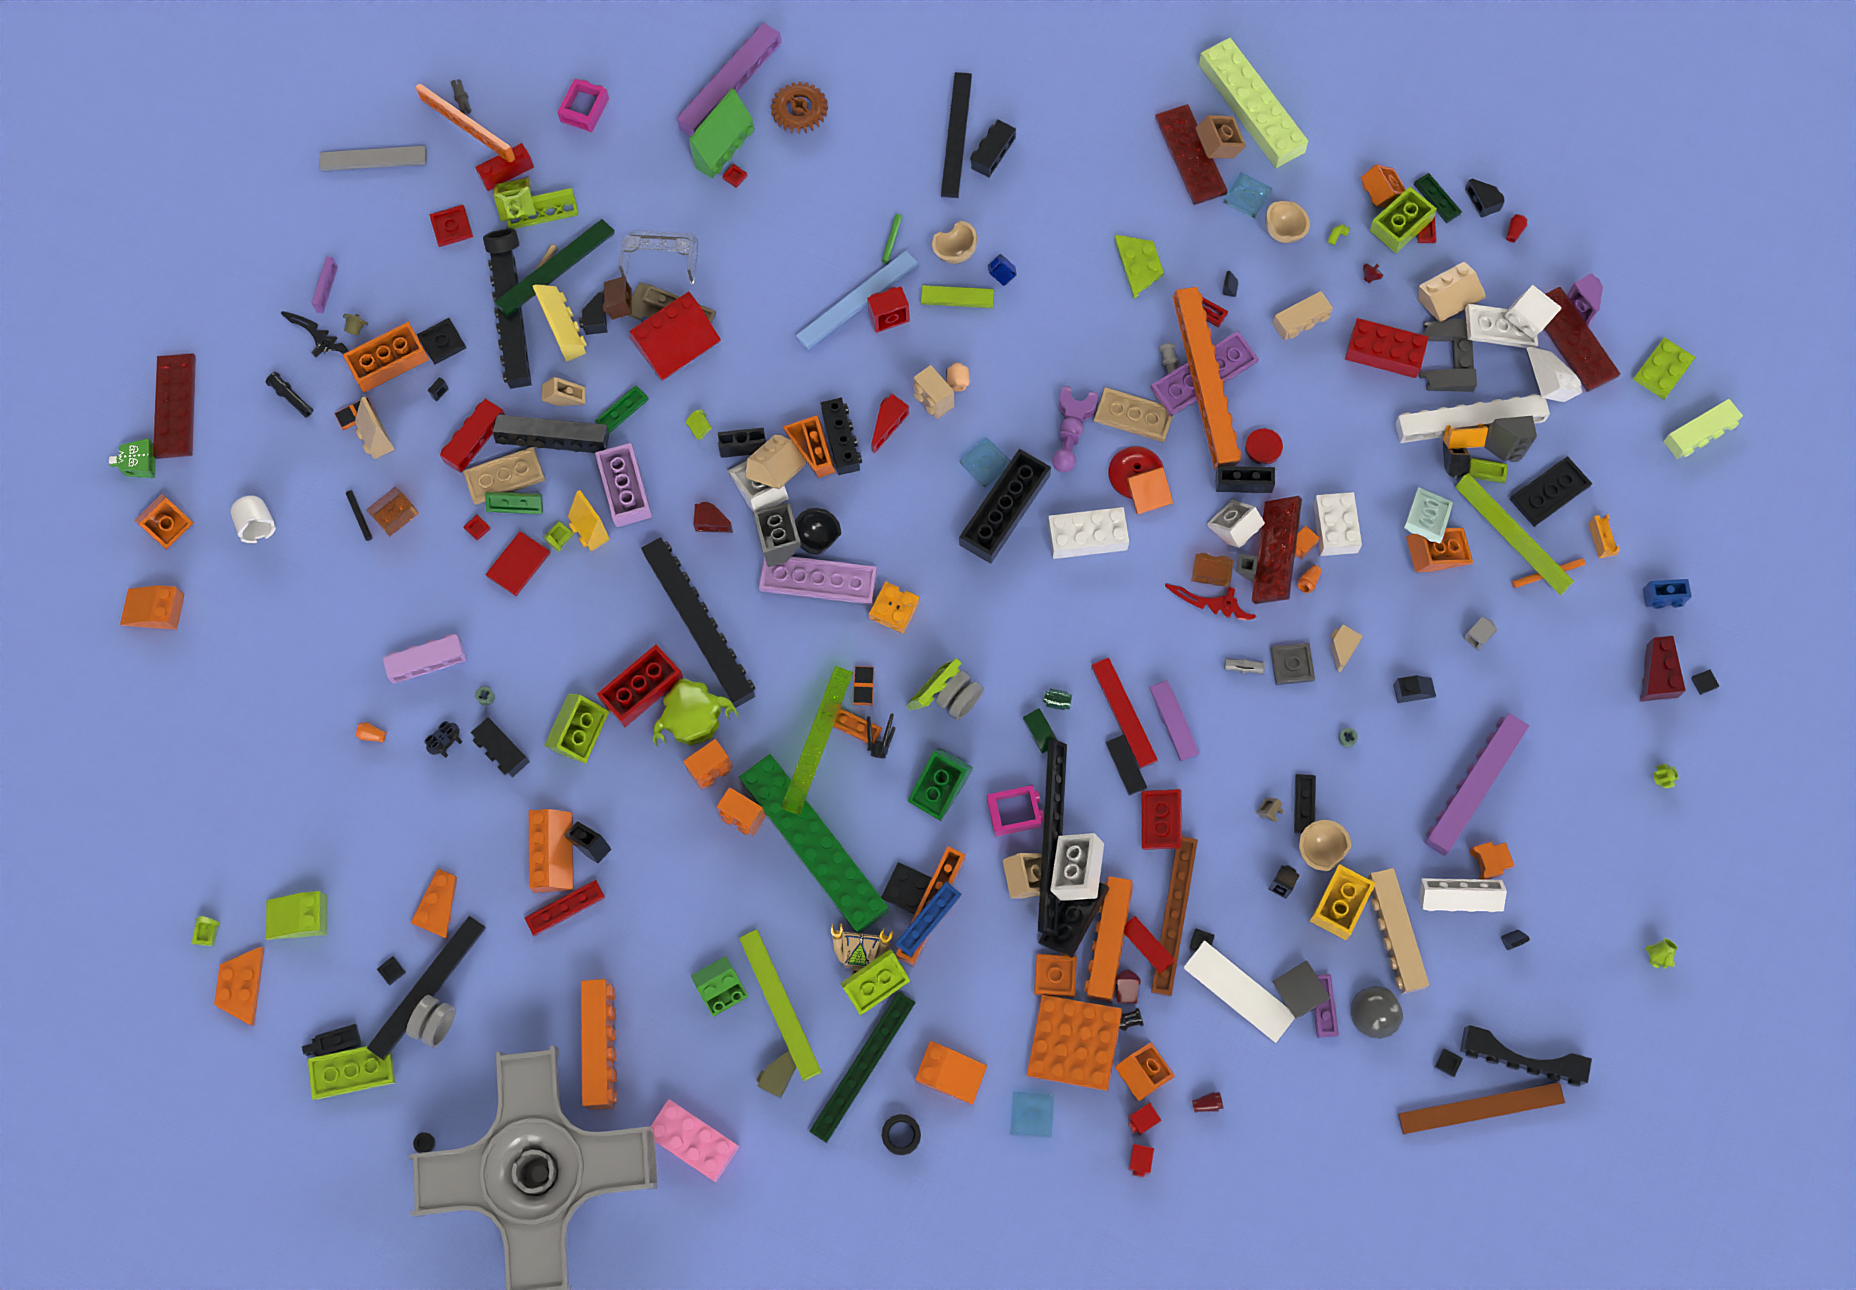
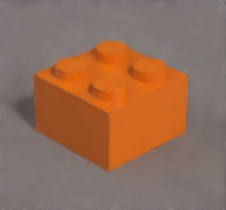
M716 739L683 761L687 771L700 789L710 787L714 784L715 779L720 776L724 777L733 767L729 756Z
M730 787L716 806L719 812L718 815L722 817L721 820L728 825L733 823L738 827L737 830L746 836L748 833L754 836L766 818L763 807Z

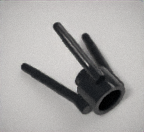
M893 713L890 714L883 740L875 741L874 744H872L871 718L867 716V751H871L870 756L881 759L886 758L896 729L892 727L890 732L894 717Z

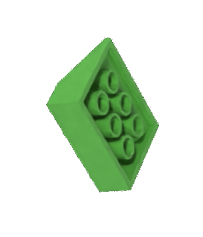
M733 88L689 138L695 168L712 179L721 172L723 165L731 160L733 153L742 147L744 140L751 136L754 131L753 119Z

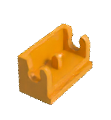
M1483 423L1478 424L1477 428L1454 429L1451 428V425H1447L1442 440L1448 449L1484 447L1488 428L1486 426L1483 427Z
M1609 514L1601 519L1600 515L1594 516L1588 523L1599 558L1615 556L1620 551L1619 546L1615 545L1608 522L1610 520Z

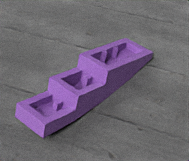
M1168 680L1150 686L1149 689L1161 721L1165 724L1170 741L1174 744L1179 760L1183 761L1198 755L1199 752Z

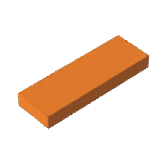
M830 704L822 718V722L868 743L867 720ZM871 723L872 744H874L882 732V727Z

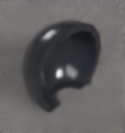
M807 509L801 512L795 520L801 542L799 547L810 554L820 555L836 542L842 533L840 523L836 517L824 509Z

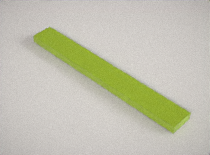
M1469 473L1463 476L1455 488L1559 595L1565 593L1574 581Z
M756 929L740 937L739 940L803 1082L822 1073L758 930Z

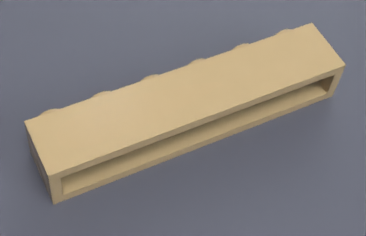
M1391 868L1370 873L1367 879L1376 883L1371 892L1373 896L1372 906L1379 916L1377 922L1379 929L1383 930L1385 936L1383 938L1385 949L1389 950L1391 956L1389 958L1392 970L1395 969L1397 976L1395 977L1396 986L1398 989H1401L1402 994L1425 989L1430 986L1395 870Z

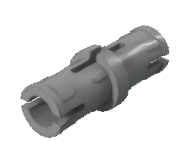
M1226 658L1224 670L1241 671L1242 674H1246V672L1264 674L1265 663L1248 661L1245 658L1243 660Z

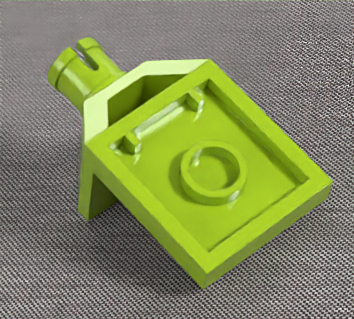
M530 177L495 184L493 195L501 222L536 215L531 197Z

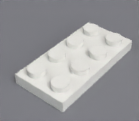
M1468 304L1465 307L1468 340L1523 348L1538 347L1537 336L1533 339L1504 317L1509 309Z

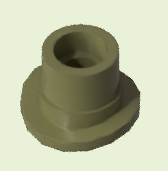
M343 314V318L346 319L344 332L359 336L363 326H368V323L358 318V314H355V316Z

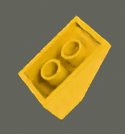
M578 490L568 514L571 522L568 525L574 534L577 532L580 535L578 540L584 548L588 547L590 551H593L610 539L600 517L581 490Z
M1339 864L1309 922L1346 941L1352 934L1376 883Z

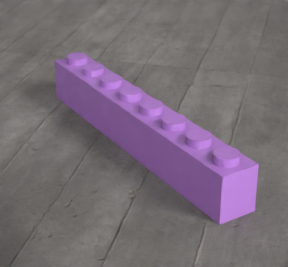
M766 23L756 28L754 34L744 42L739 51H736L730 61L722 66L721 71L714 75L710 83L701 89L699 95L690 101L689 106L680 112L677 118L679 129L692 136L732 88L737 93L781 45L780 32Z
M1510 713L1505 718L1500 717L1495 725L1498 729L1495 733L1491 732L1485 740L1488 743L1485 749L1483 747L1480 748L1475 756L1478 760L1475 764L1471 763L1465 772L1468 774L1465 780L1461 778L1455 788L1458 791L1455 796L1453 794L1449 796L1445 803L1448 805L1446 810H1441L1435 818L1438 821L1435 827L1430 826L1425 834L1428 838L1424 843L1444 856L1449 853L1529 728L1528 724Z

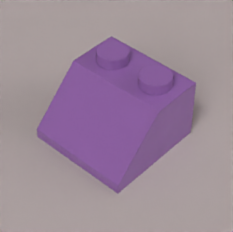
M1593 273L1575 282L1564 299V302L1585 328L1589 327L1600 309L1603 291L1601 281Z

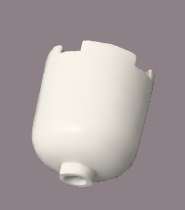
M244 496L233 503L230 509L231 518L237 535L242 542L257 543L256 539L262 537L267 539L274 533L276 529L274 520L261 498L257 496Z

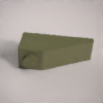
M789 1050L768 1065L765 1071L761 1070L756 1080L759 1082L757 1086L760 1089L780 1099L797 1068Z

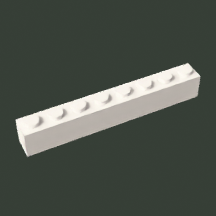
M1531 394L1522 398L1515 396L1508 400L1496 399L1488 403L1476 402L1473 405L1467 406L1461 404L1454 408L1441 407L1437 410H1422L1413 414L1406 412L1398 416L1395 425L1399 442L1406 443L1443 437L1447 425H1451V428L1471 429L1477 428L1478 424L1483 423V427L1486 426L1489 430L1495 419L1532 415L1534 424L1543 423L1549 417L1550 412L1546 398H1542L1538 394Z

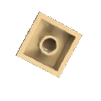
M1018 853L1003 859L1010 898H1029L1040 895L1042 854Z

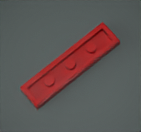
M595 879L528 915L524 919L532 935L536 936L601 901L605 896Z

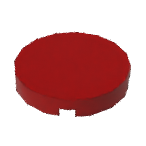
M1266 428L1253 431L1248 436L1245 445L1248 457L1258 464H1271L1277 461L1283 449L1280 436L1273 430Z

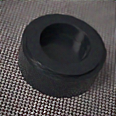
M426 1132L419 1133L414 1138L413 1147L418 1153L431 1152L435 1147V1138Z

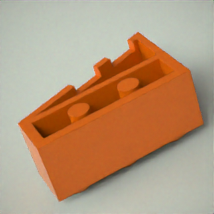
M818 415L783 426L787 436L793 441L818 478L836 473L824 429Z

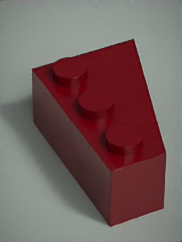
M1674 636L1654 637L1646 646L1645 672L1642 679L1643 688L1640 702L1678 698L1686 691Z

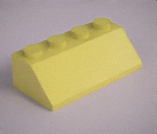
M533 285L536 296L566 362L586 354L584 347L587 344L583 335L579 337L577 333L580 329L577 322H572L571 320L573 314L570 307H565L564 303L567 301L563 292L559 293L556 286Z

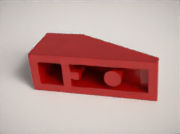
M893 394L888 398H884L880 404L871 443L872 452L874 453L878 451L910 414L909 405Z

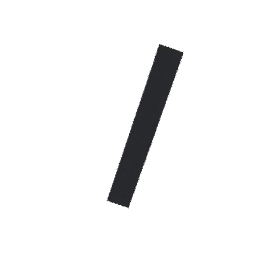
M955 72L941 197L959 198L972 73Z
M468 916L367 1046L369 1051L383 1061L406 1033L408 1022L416 1006L425 996L430 995L433 997L484 932L486 929L484 925Z

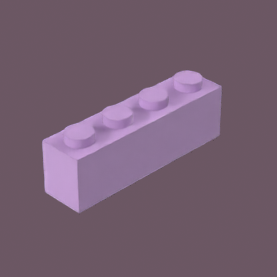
M448 634L440 640H429L421 646H410L402 652H391L388 656L383 657L388 679L395 684L467 661L460 637L457 634Z

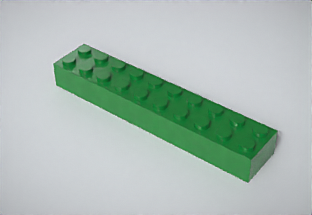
M771 754L738 776L742 785L755 802L763 807L765 815L855 933L861 934L889 912L887 904Z

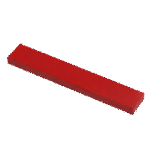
M1110 658L1092 664L1091 668L1125 736L1139 769L1157 762V756Z

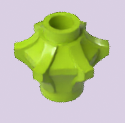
M1664 938L1657 944L1646 946L1645 950L1649 953L1650 957L1649 963L1653 967L1667 969L1668 966H1675L1674 956L1678 947L1673 941Z

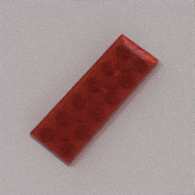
M1189 104L1156 114V122L1193 204L1196 205L1227 195L1228 190L1214 159L1207 157L1201 140L1198 137L1195 129L1198 124Z
M1558 287L1546 293V296L1562 308L1544 330L1572 371L1577 375L1587 393L1618 378L1621 373L1563 289Z
M193 353L157 356L153 456L155 459L193 455L196 356Z
M1300 496L1265 501L1263 512L1265 524L1261 527L1257 556L1258 562L1251 600L1254 604L1288 600L1290 598L1302 504Z

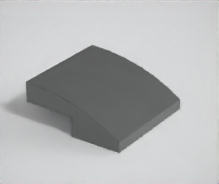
M1307 960L1272 981L1295 1019H1298L1331 998Z

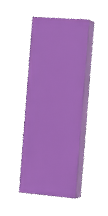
M326 256L311 303L318 313H323L337 272L338 266L332 257Z
M1331 974L1317 975L1331 997L1314 1008L1317 1038L1339 1036Z

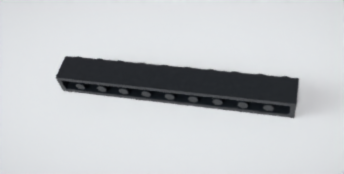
M660 537L643 546L641 550L734 707L737 708L754 698V690L756 689L751 679L746 680L744 676L746 674L742 664L737 665L734 660L737 658L732 648L728 650L725 645L728 642L724 634L718 633L716 630L718 625L713 617L709 618L707 606L704 602L700 603L698 597H700L695 587H690L688 582L691 580L686 572H681L679 567L682 565L676 556L672 557L670 552L673 550L667 541L663 542Z

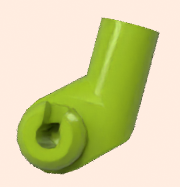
M1345 224L1334 227L1327 243L1335 245L1341 234L1343 236L1348 235L1350 228L1346 227Z

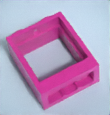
M574 79L557 111L560 122L593 132L609 100L607 89L601 85L590 84L586 80ZM579 91L597 97L588 116L570 110Z
M1033 785L987 794V804L995 837L1041 827L1042 821H1044V814L1042 809H1038L1037 802H1040L1038 790L1034 791ZM1029 794L1035 819L1002 826L996 800Z

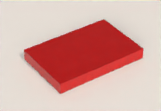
M520 531L485 575L514 596H517L551 552Z
M1182 790L1142 791V849L1182 848Z

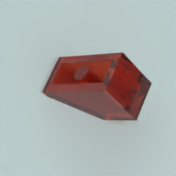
M709 502L695 504L693 526L696 532L733 533L731 522L714 504Z

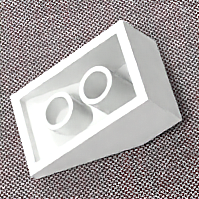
M1527 348L1542 398L1566 402L1582 393L1581 382L1577 375L1550 351L1538 348Z
M747 461L728 470L729 475L753 512L777 506L789 499L785 486L776 489L746 478Z

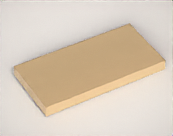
M1105 387L1094 422L1164 443L1173 416L1171 417L1160 403Z
M534 447L463 470L474 505L485 502L486 492L511 493L546 481Z

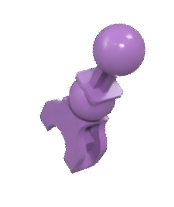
M1063 386L1059 410L1065 418L1060 425V441L1063 443L1061 449L1056 451L1052 458V464L1059 472H1069L1076 464V457L1072 452L1073 445L1078 444L1079 437L1083 433V422L1095 414L1098 398L1097 392L1090 391L1087 399L1077 401L1071 396V387Z

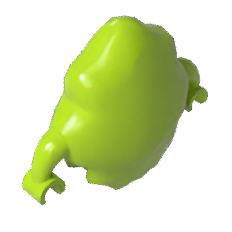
M679 679L663 699L666 708L661 718L655 722L652 739L656 746H658V739L661 738L666 744V739L661 734V731L666 729L668 732L673 733L678 742L686 743L689 746L701 744L713 738L714 733L719 727L718 717L721 714L722 707L727 708L725 714L729 720L731 712H735L737 717L739 714L729 699L710 694L706 684L693 682L688 679Z

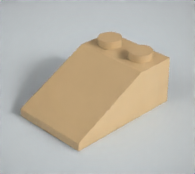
M365 397L361 398L355 419L358 429L355 431L359 439L364 440L365 444L362 446L367 455L371 454L376 459L395 449L375 411Z

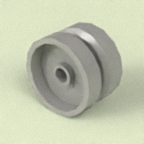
M962 670L947 683L946 687L938 695L936 703L943 709L950 707L949 714L954 719L960 720L980 699L984 692V687L978 682L971 683V676Z
M430 995L425 996L416 1006L410 1017L406 1029L407 1035L416 1040L422 1038L424 1044L432 1048L437 1047L443 1041L453 1023L456 1013L455 1007L445 1002L440 1004V1000Z

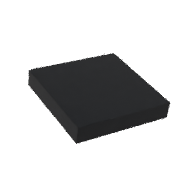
M450 318L417 334L434 365L466 349Z

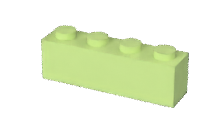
M1727 399L1670 433L1663 442L1676 459L1683 455L1687 457L1695 451L1696 447L1702 448L1710 442V439L1721 437L1725 430L1729 429L1731 431L1739 425L1738 421L1743 415L1732 401Z

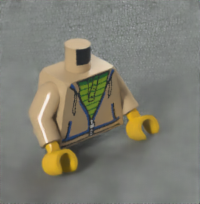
M841 923L840 930L838 931L833 929L832 924L833 949L839 962L844 963L845 968H851L853 975L888 951L893 931L891 930L889 936L884 935L885 928L882 929L880 936L843 932V925Z

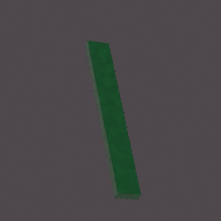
M601 219L497 299L495 305L508 317L536 295L533 285L548 286L614 234V229Z
M900 992L897 993L810 1129V1133L828 1143L916 1002Z

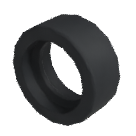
M514 229L497 230L483 236L485 249L488 253L507 252L519 246L517 232Z
M898 1114L885 1122L881 1136L884 1145L890 1152L903 1156L910 1154L917 1148L920 1143L921 1132L915 1119L908 1115ZM899 1122L910 1125L914 1133L913 1140L905 1147L893 1145L889 1138L890 1129Z

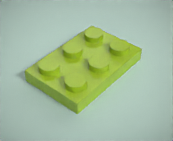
M1664 337L1633 380L1665 400L1696 357Z
M890 949L840 983V985L861 1016L910 982V979Z

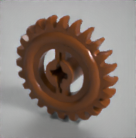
M793 82L791 86L785 85L786 89L780 88V93H775V98L772 99L773 104L770 106L772 110L771 115L774 117V122L778 121L779 127L784 124V131L790 127V132L793 133V130L796 128L798 134H800V130L803 128L805 133H807V127L813 131V124L819 127L818 120L824 122L822 115L827 116V99L825 94L821 93L820 88L815 89V85L809 86L807 82L802 85V82H798V85ZM801 97H805L812 103L810 111L807 109L806 100ZM788 102L791 104L792 114L787 110Z

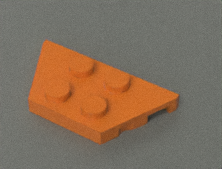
M263 947L253 949L219 965L214 1005L251 1026H254L264 956Z

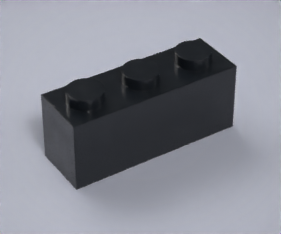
M997 120L994 125L992 124L988 130V135L986 138H982L978 150L974 151L970 157L971 169L990 178L1016 139V128L1000 120Z
M1218 466L1215 474L1216 492L1272 493L1275 486V467Z
M489 717L470 732L475 737L472 741L479 748L483 746L487 750L484 754L492 762L496 760L500 764L498 769L504 775L508 773L513 778L530 762Z

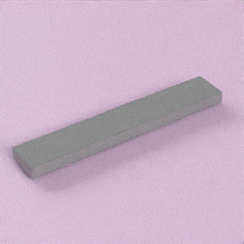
M426 146L320 152L321 171L424 165L427 162Z

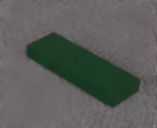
M1430 173L1414 182V186L1428 202L1437 208L1436 212L1446 223L1461 215L1462 211Z

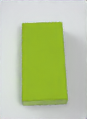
M1470 458L1468 473L1475 479L1505 484L1508 464Z

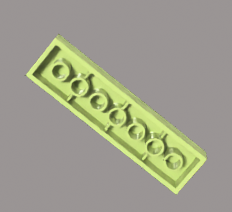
M1231 38L1201 52L1200 68L1275 168L1305 153L1308 139Z

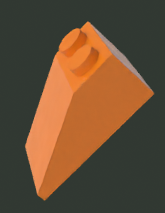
M1446 528L1440 543L1429 541L1426 537L1412 533L1406 537L1415 573L1433 572L1473 563L1464 528Z
M155 585L128 589L120 625L177 630L185 594L174 586Z
M930 1041L915 1082L973 1105L987 1065Z

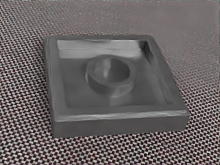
M1309 643L1272 646L1270 648L1276 685L1315 681Z

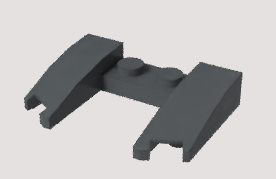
M1466 319L1425 323L1423 327L1426 330L1424 334L1420 335L1428 336V341L1452 342L1454 369L1419 372V378L1426 377L1430 383L1426 390L1474 392L1477 386L1476 369H1474L1473 341L1468 340Z

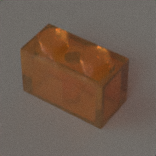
M1207 553L1196 554L1191 581L1229 587L1234 560L1226 556L1214 557Z

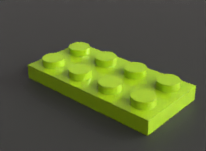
M367 1046L308 1059L312 1100L395 1084L392 1051L384 1061L369 1051Z

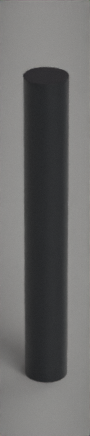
M352 490L347 491L345 494L366 541H370L373 537Z

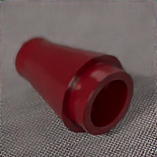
M1213 1091L1192 1100L1195 1113L1219 1112V1109L1224 1108L1220 1092L1215 1093Z

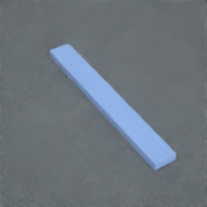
M907 251L903 252L798 333L796 339L807 350L811 349L867 305V297L887 290L918 266V262Z

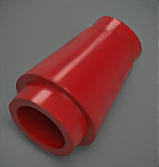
M1515 214L1510 219L1506 236L1507 241L1512 243L1517 241L1528 225V219L1525 216Z

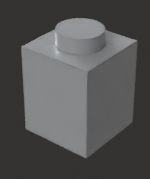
M1482 617L1468 631L1464 639L1479 651L1494 635L1497 628L1491 620Z

